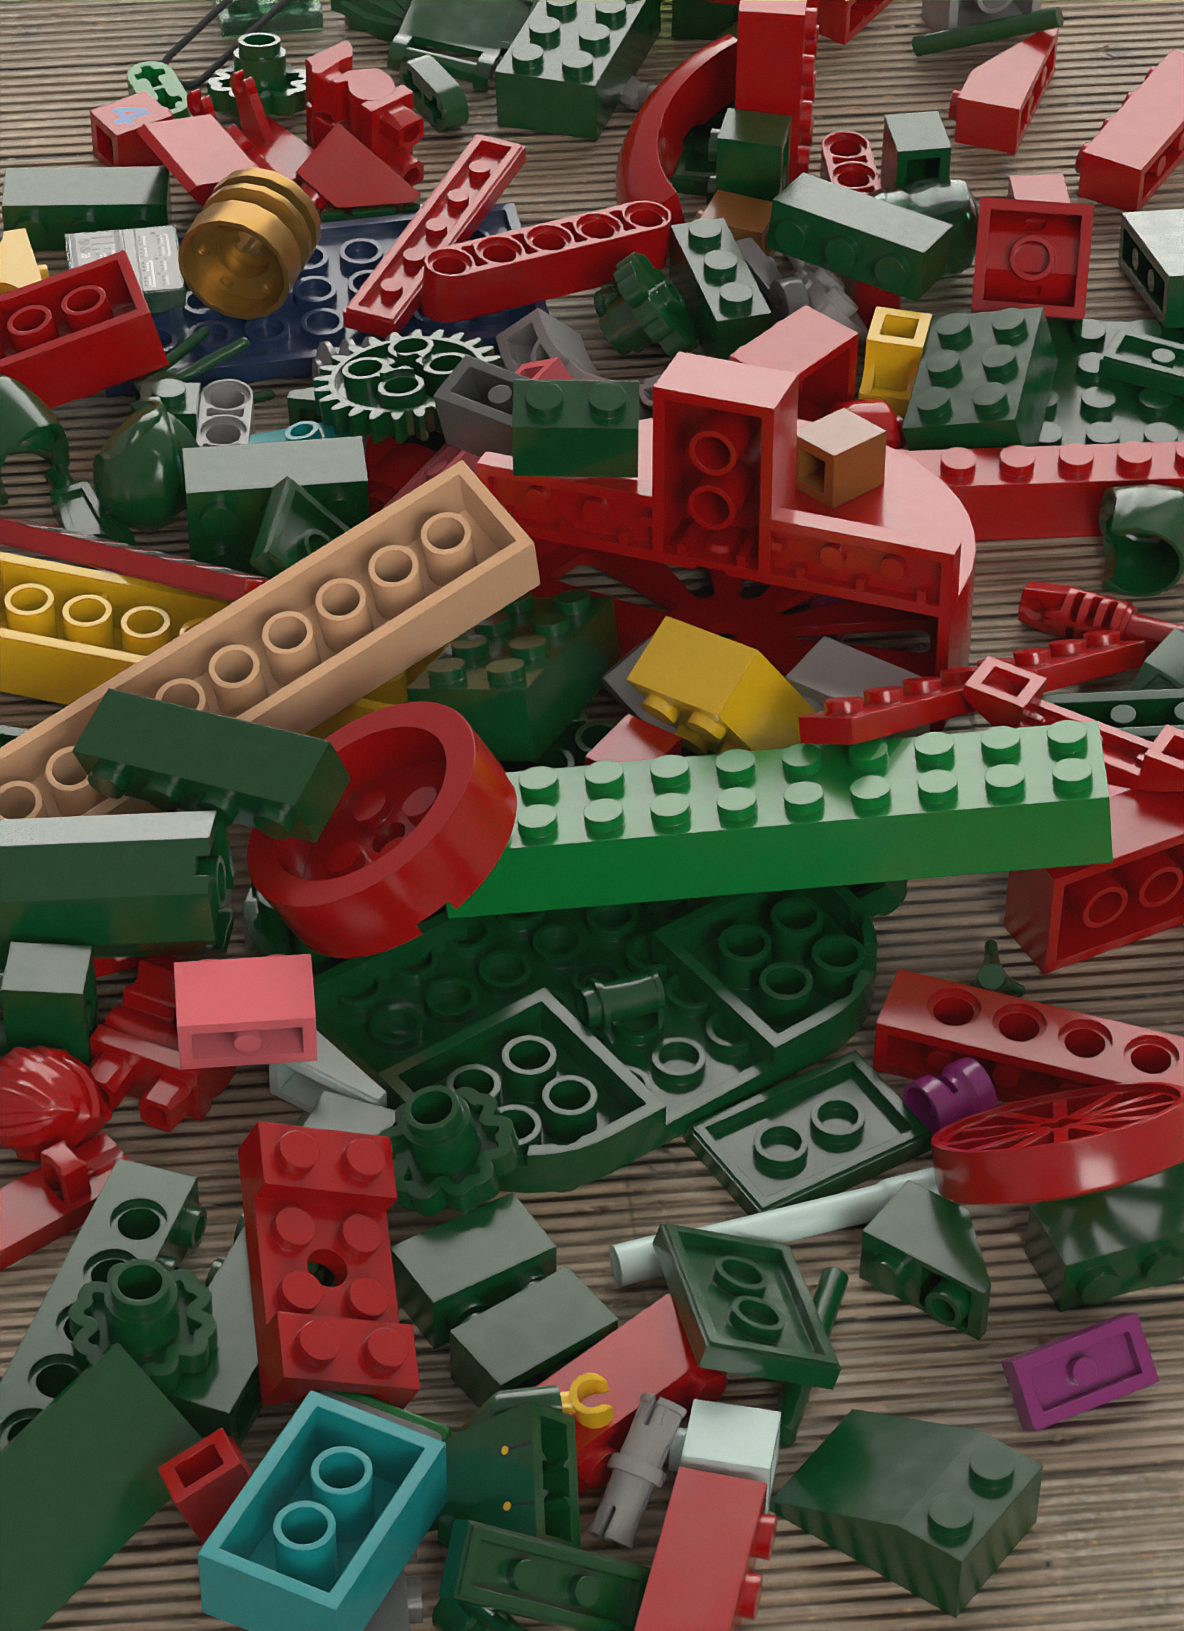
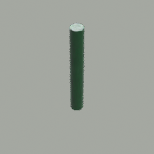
M1053 7L913 37L912 47L915 55L919 57L1056 29L1063 26V14L1060 7Z
M828 1267L822 1271L812 1299L828 1338H830L849 1282L848 1275L836 1267ZM784 1382L774 1410L781 1412L779 1444L790 1445L795 1442L813 1389L812 1386Z

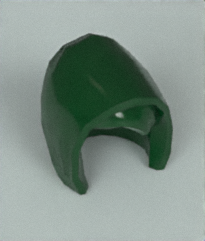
M0 375V471L6 456L10 453L19 452L35 454L46 459L51 466H55L58 473V464H64L69 468V442L63 427L53 412L26 385L9 376ZM0 473V504L6 505L8 504L9 497L4 489Z
M1154 484L1107 488L1101 502V509L1099 510V525L1102 532L1105 555L1102 588L1120 595L1132 597H1149L1168 591L1184 574V489Z

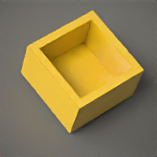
M668 616L664 618L626 679L645 698L641 704L642 708L661 722L672 725L676 729L674 734L682 737V746L700 756L706 755L708 750L721 754L732 749L758 751L788 748L789 746L800 744L798 717L817 712L758 650Z

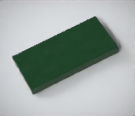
M119 1343L110 1345L0 1451V1631H38L172 1498L159 1473L158 1467L203 1440Z

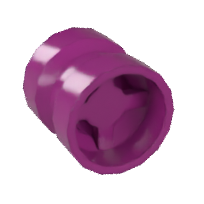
M968 1056L946 1065L941 1076L936 1078L930 1075L920 1077L906 1084L903 1090V1102L933 1133V1136L940 1129L954 1121L998 1106L996 1091L990 1077L975 1059Z

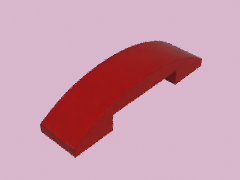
M987 656L964 684L962 696L993 727L1008 726L1021 728L1044 726L1063 720L1078 722L1096 721L1042 700L1047 678ZM1099 722L1107 784L1142 791H1184L1183 730L1166 724L1155 741L1151 742Z

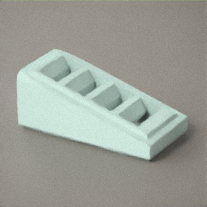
M317 1030V1061L269 1064L270 1093L308 1113H311L324 1090L387 1108L386 1091Z

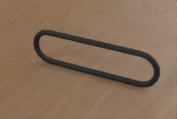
M222 0L166 53L161 62L169 66L172 58L234 0ZM279 0L244 35L257 33L290 0ZM238 41L200 77L190 81L179 80L182 86L190 89L206 82L215 71L219 70L233 56L234 50L238 48Z

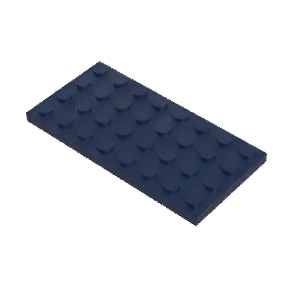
M514 202L494 204L468 241L521 229L522 226ZM416 213L320 223L321 238L312 256L299 274L282 306L267 317L245 320L225 316L204 305L189 290L181 272L182 288L142 291L166 355L201 327L206 326L210 329V335L170 369L177 368L178 371H181L239 338L246 337L249 340L247 348L186 383H200L201 387H206L209 383L222 379H234L246 384H252L256 381L290 377L307 378L312 376V360L316 357L320 342L329 341L337 355L343 339H352L356 346L362 347L365 337H375L384 342L385 337L343 327V310ZM184 237L175 238L177 255ZM541 301L468 320L444 323L428 318L423 313L420 305L401 331L400 336L406 337L410 332H414L417 329L421 330L422 336H431L434 332L441 329L444 330L445 338L462 332L465 333V341L480 338L482 339L483 347L493 346L495 355L501 354L496 340L498 334L537 308L549 314L546 302ZM131 379L106 388V398L118 396L134 397L131 383L138 379Z

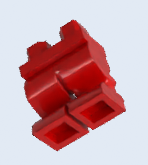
M347 40L305 59L306 100L310 102L306 104L307 145L315 150L333 127L339 123L411 186L421 183L424 179V163L413 156V145L419 143L424 135V119L413 112V91L403 84L395 88L392 78L378 68L353 70V47Z
M147 956L139 961L138 977L135 982L124 988L122 1004L115 1006L107 1015L103 1025L99 1024L89 1037L92 1056L89 1068L98 1083L103 1100L111 1110L116 1109L126 1095L140 1099L138 1101L140 1118L148 1126L170 1133L185 1116L202 1122L211 1109V1099L220 1095L235 1075L236 1066L180 1070L174 962L186 961L171 956Z

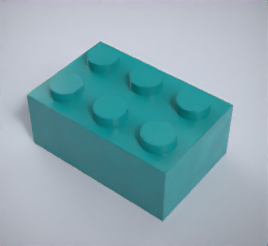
M311 1390L197 1554L202 1612L248 1631H364L447 1502L446 1443Z

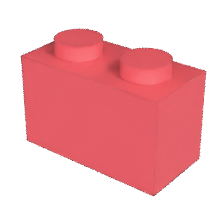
M274 954L267 957L174 962L180 1070L317 1061L316 1012L311 954Z

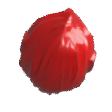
M45 1046L28 1049L15 1047L4 1058L0 1059V1146L3 1149H12L18 1158L41 1162V1152L62 1140L72 1150L92 1139L112 1118L113 1111L103 1100L98 1083L90 1068L71 1056L68 1051Z

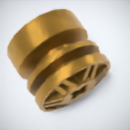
M254 167L233 171L218 182L212 195L206 201L202 212L197 215L185 234L178 250L179 270L189 290L204 305L225 316L245 320L267 317L282 306L299 274L312 256L321 238L320 216L312 199L294 181L275 171Z

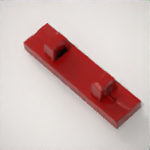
M105 1132L72 1150L68 1148L64 1140L41 1152V1167L0 1189V1271L82 1226L118 1158L133 1162L123 1154L117 1144ZM60 1189L64 1200L62 1201L54 1191Z

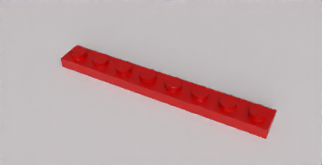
M1103 630L1084 633L1083 639L1049 642V649H1023L1014 651L1013 658H995L1047 678L1044 689L1045 693L1141 667L1146 660L1145 641H1120V631ZM985 659L978 660L977 667H955L940 670V677L927 676L902 680V687L885 686L863 690L864 700L863 697L859 696L824 700V711L798 717L800 743L854 745L975 712L976 710L962 696L964 684Z

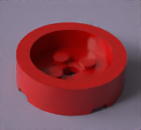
M409 702L382 708L352 721L324 739L330 741L351 780L316 843L289 837L287 840H277L265 835L259 829L252 828L247 848V868L250 879L258 892L300 941L314 952L335 958L364 957L387 951L418 937L423 933L417 924L432 915L448 901L455 909L461 906L487 878L505 850L516 819L517 795L515 787L508 779L502 765L467 720L456 710L446 705L433 702Z

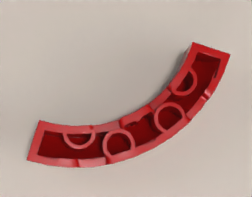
M730 34L723 35L684 60L660 82L641 106L623 140L618 155L616 168L617 205L634 201H653L669 209L671 213L670 225L685 223L677 191L670 184L669 177L673 176L677 162L683 153L684 146L682 140L693 126L704 125L718 111L735 100L737 39ZM670 233L667 253L670 252Z

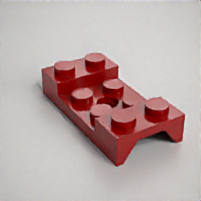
M258 1121L238 1148V1160L262 1404L279 1405L305 1395L311 1390L320 1389L373 1394L375 1399L404 1410L420 1391L413 1325L399 1323L386 1213L397 1199L390 1137ZM307 1263H319L327 1267L333 1273L337 1286L327 1287L321 1285L318 1279L309 1273Z

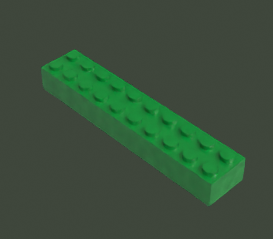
M1063 720L1044 726L1021 728L996 726L986 731L953 734L929 732L918 737L884 740L876 738L854 745H813L800 743L781 749L758 751L732 749L721 754L689 757L665 755L655 760L620 763L605 760L586 766L563 768L537 766L525 771L506 772L508 779L515 787L517 795L516 819L507 846L490 874L478 889L457 909L449 901L446 903L448 919L1112 863L1110 798L1099 722Z

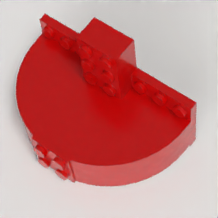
M684 352L677 353L653 386V418L639 420L638 478L513 476V456L488 451L477 462V477L534 542L541 584L530 590L533 593V597H554L558 593L568 590H586L557 581V579L579 565L589 564L671 610V612H659L613 598L621 658L635 646L654 635L666 616L716 635L727 633L737 636L730 640L758 650L784 678L818 643V641L795 639L796 637L923 630L930 636V649L922 653L854 645L847 646L921 677H940V670L968 667L976 557L975 532L963 504L947 484L911 457L887 445L884 484L833 509L795 489L797 429L812 423L811 421L797 419L799 373ZM666 564L695 570L698 566L705 567L713 596L710 598H697L693 596ZM745 579L771 584L757 599L749 600L740 597ZM586 590L590 592L591 597H610L590 590ZM818 594L849 600L793 615L780 614ZM814 624V626L820 627V629H810L809 625ZM949 719L931 723L930 732H941Z

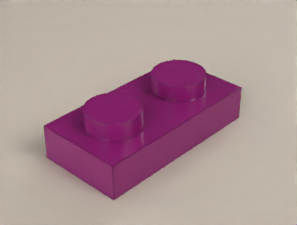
M1124 1312L1001 1361L1022 1428L1026 1431L1040 1430L1159 1382L1137 1313Z

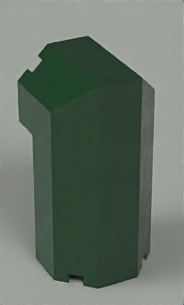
M217 810L0 819V969H5L11 942L90 945L93 947L94 959L225 954L234 924V907L224 908L226 902V889H234V868L228 827L225 825L224 820H219L220 814Z

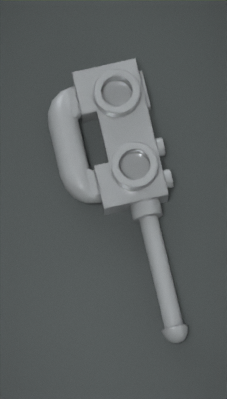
M783 254L788 257L795 268L796 273L794 276H798L806 288L809 307L858 332V348L864 347L869 330L856 312L858 306L843 292L845 289L844 284L830 270L821 267L815 270L810 268L807 262Z

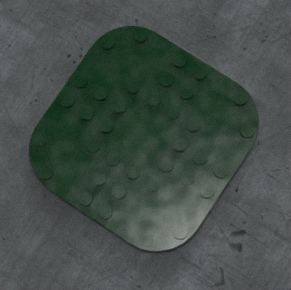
M580 712L536 762L499 761L505 772L525 771L537 766L550 768L585 766V756L616 724L608 721H592L587 723V712ZM682 746V757L699 756ZM252 881L246 901L243 900L246 957H267L274 954H311L316 1030L386 1091L387 1108L396 1110L400 1105L406 1103L416 1091L432 1085L445 1086L453 1091L461 1087H470L478 1091L479 1094L485 1093L496 1098L501 1115L512 1120L519 1140L516 1152L518 1157L516 1169L511 1173L497 1177L500 1187L499 1191L545 1193L554 1191L566 1193L613 1173L685 1134L686 1126L753 1097L838 1050L863 1025L872 1007L875 994L878 946L876 931L866 908L845 885L448 919L445 904L417 924L423 934L387 951L356 958L329 957L316 953L306 947L258 892ZM651 969L658 973L665 992L666 1005L663 1008V1012H653L611 1022L610 1028L603 1032L597 1031L595 1027L586 1028L581 1024L575 1006V991L585 987L588 979L597 978L601 983L642 974Z

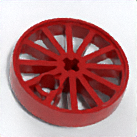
M1123 1082L1086 1086L1012 1101L963 1117L940 1129L931 1139L933 1168L938 1192L945 1199L969 1205H1023L1097 1193L1159 1174L1184 1161V1087L1165 1082Z

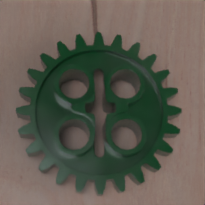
M417 329L411 336L401 337L397 332H393L390 335V340L384 342L373 337L368 338V347L362 348L350 345L348 346L349 356L333 355L331 356L332 365L320 366V376L313 379L317 415L322 416L324 426H334L335 434L339 435L350 431L351 437L362 436L363 438L367 435H372L373 444L380 443L387 436L395 437L397 444H402L407 437L414 435L421 441H427L429 432L437 431L443 434L433 395L467 354L502 368L500 356H495L493 346L483 347L482 339L480 338L465 341V333L462 332L445 338L444 330L441 329L434 332L431 336H422L421 330Z

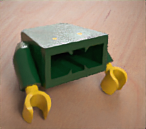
M585 1373L573 1381L570 1391L560 1392L557 1385L499 1391L491 1395L463 1424L461 1432L441 1440L446 1443L447 1502L428 1532L438 1530L440 1544L443 1548L448 1549L454 1519H462L581 1549L575 1417L581 1425L590 1429L604 1427L613 1420L614 1411L611 1405L600 1404L596 1407L582 1405L583 1400L587 1396L609 1392L607 1381L596 1373Z

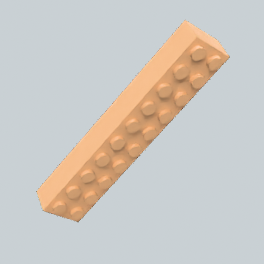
M463 460L459 461L0 748V819L166 813L145 800L125 795L122 798L114 799L99 793L88 783V775L72 752L108 688L304 735L540 585L534 542ZM177 809L176 812H182L184 810Z

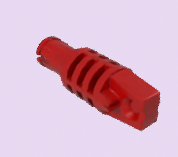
M1030 581L1023 589L1018 609L1019 621L1059 639H1083V634L1087 632L1117 630L1120 631V641H1145L1146 654L1149 655L1175 628L1184 630V624L1178 625L1139 614L1137 607L1133 606L1130 601L1116 600L1115 597L1102 596L1094 591H1084L1076 586Z

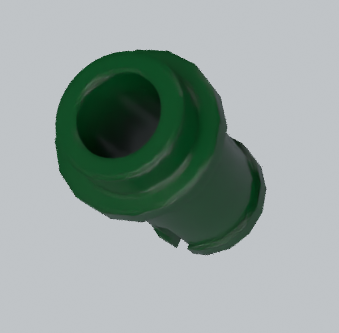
M653 969L647 970L642 974L601 983L597 978L588 979L585 987L575 991V1006L581 1024L586 1028L595 1027L600 1032L607 1031L610 1028L611 1022L653 1012H663V1008L666 1005L662 981L658 973Z

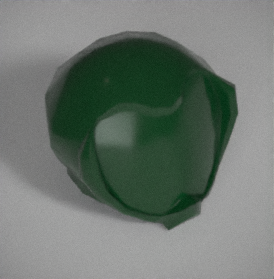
M159 396L147 397L130 403L129 405L134 413L106 440L101 451L95 455L93 462L95 493L105 512L114 520L129 528L148 534L171 524L174 517L186 509L182 448L200 447L191 432L180 420L167 412Z

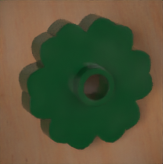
M250 33L241 36L238 39V48L233 52L234 65L215 71V77L207 80V93L213 102L214 110L229 111L233 117H239L236 97L230 87V76L240 70L244 71V79L253 77L266 117L271 114L289 116L296 112L306 110L307 102H309L306 100V70L292 69V65L286 63V50L281 47L280 37L270 33Z
M635 251L617 263V271L613 273L621 297L608 305L606 308L607 314L599 319L600 328L612 347L619 354L625 356L631 351L639 353L652 343H660L661 347L671 358H674L678 352L690 353L698 347L696 340L700 338V334L696 328L695 320L686 309L680 292L668 280L665 274L660 269H655L645 255Z
M432 1085L416 1091L406 1103L396 1109L395 1120L397 1126L388 1127L378 1134L390 1137L397 1204L406 1209H414L423 1216L435 1215L447 1204L457 1212L465 1213L471 1211L480 1202L482 1203L494 1198L500 1189L497 1177L511 1173L518 1165L516 1152L519 1140L512 1120L501 1115L494 1096L485 1093L479 1094L478 1091L470 1087H461L453 1091L445 1086Z
M134 1259L113 1265L109 1269L107 1283L100 1281L85 1283L78 1292L77 1300L69 1309L70 1333L74 1338L73 1351L76 1365L84 1371L110 1345L119 1343L162 1393L173 1391L179 1384L180 1372L187 1374L202 1372L208 1365L209 1355L217 1347V1322L212 1316L213 1306L210 1289L204 1284L198 1283V1279L191 1271L178 1269L168 1273L162 1265L152 1259Z

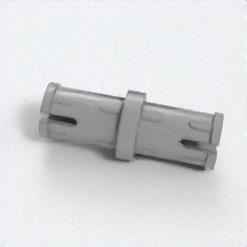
M645 1392L640 1396V1404L621 1452L611 1454L607 1468L611 1469L612 1474L594 1520L587 1530L590 1535L612 1545H615V1542H617L620 1548L632 1550L634 1546V1538L653 1490L663 1488L667 1474L663 1473L662 1467L681 1419L685 1417L687 1412L685 1408L662 1397H659V1400L656 1401L655 1395Z

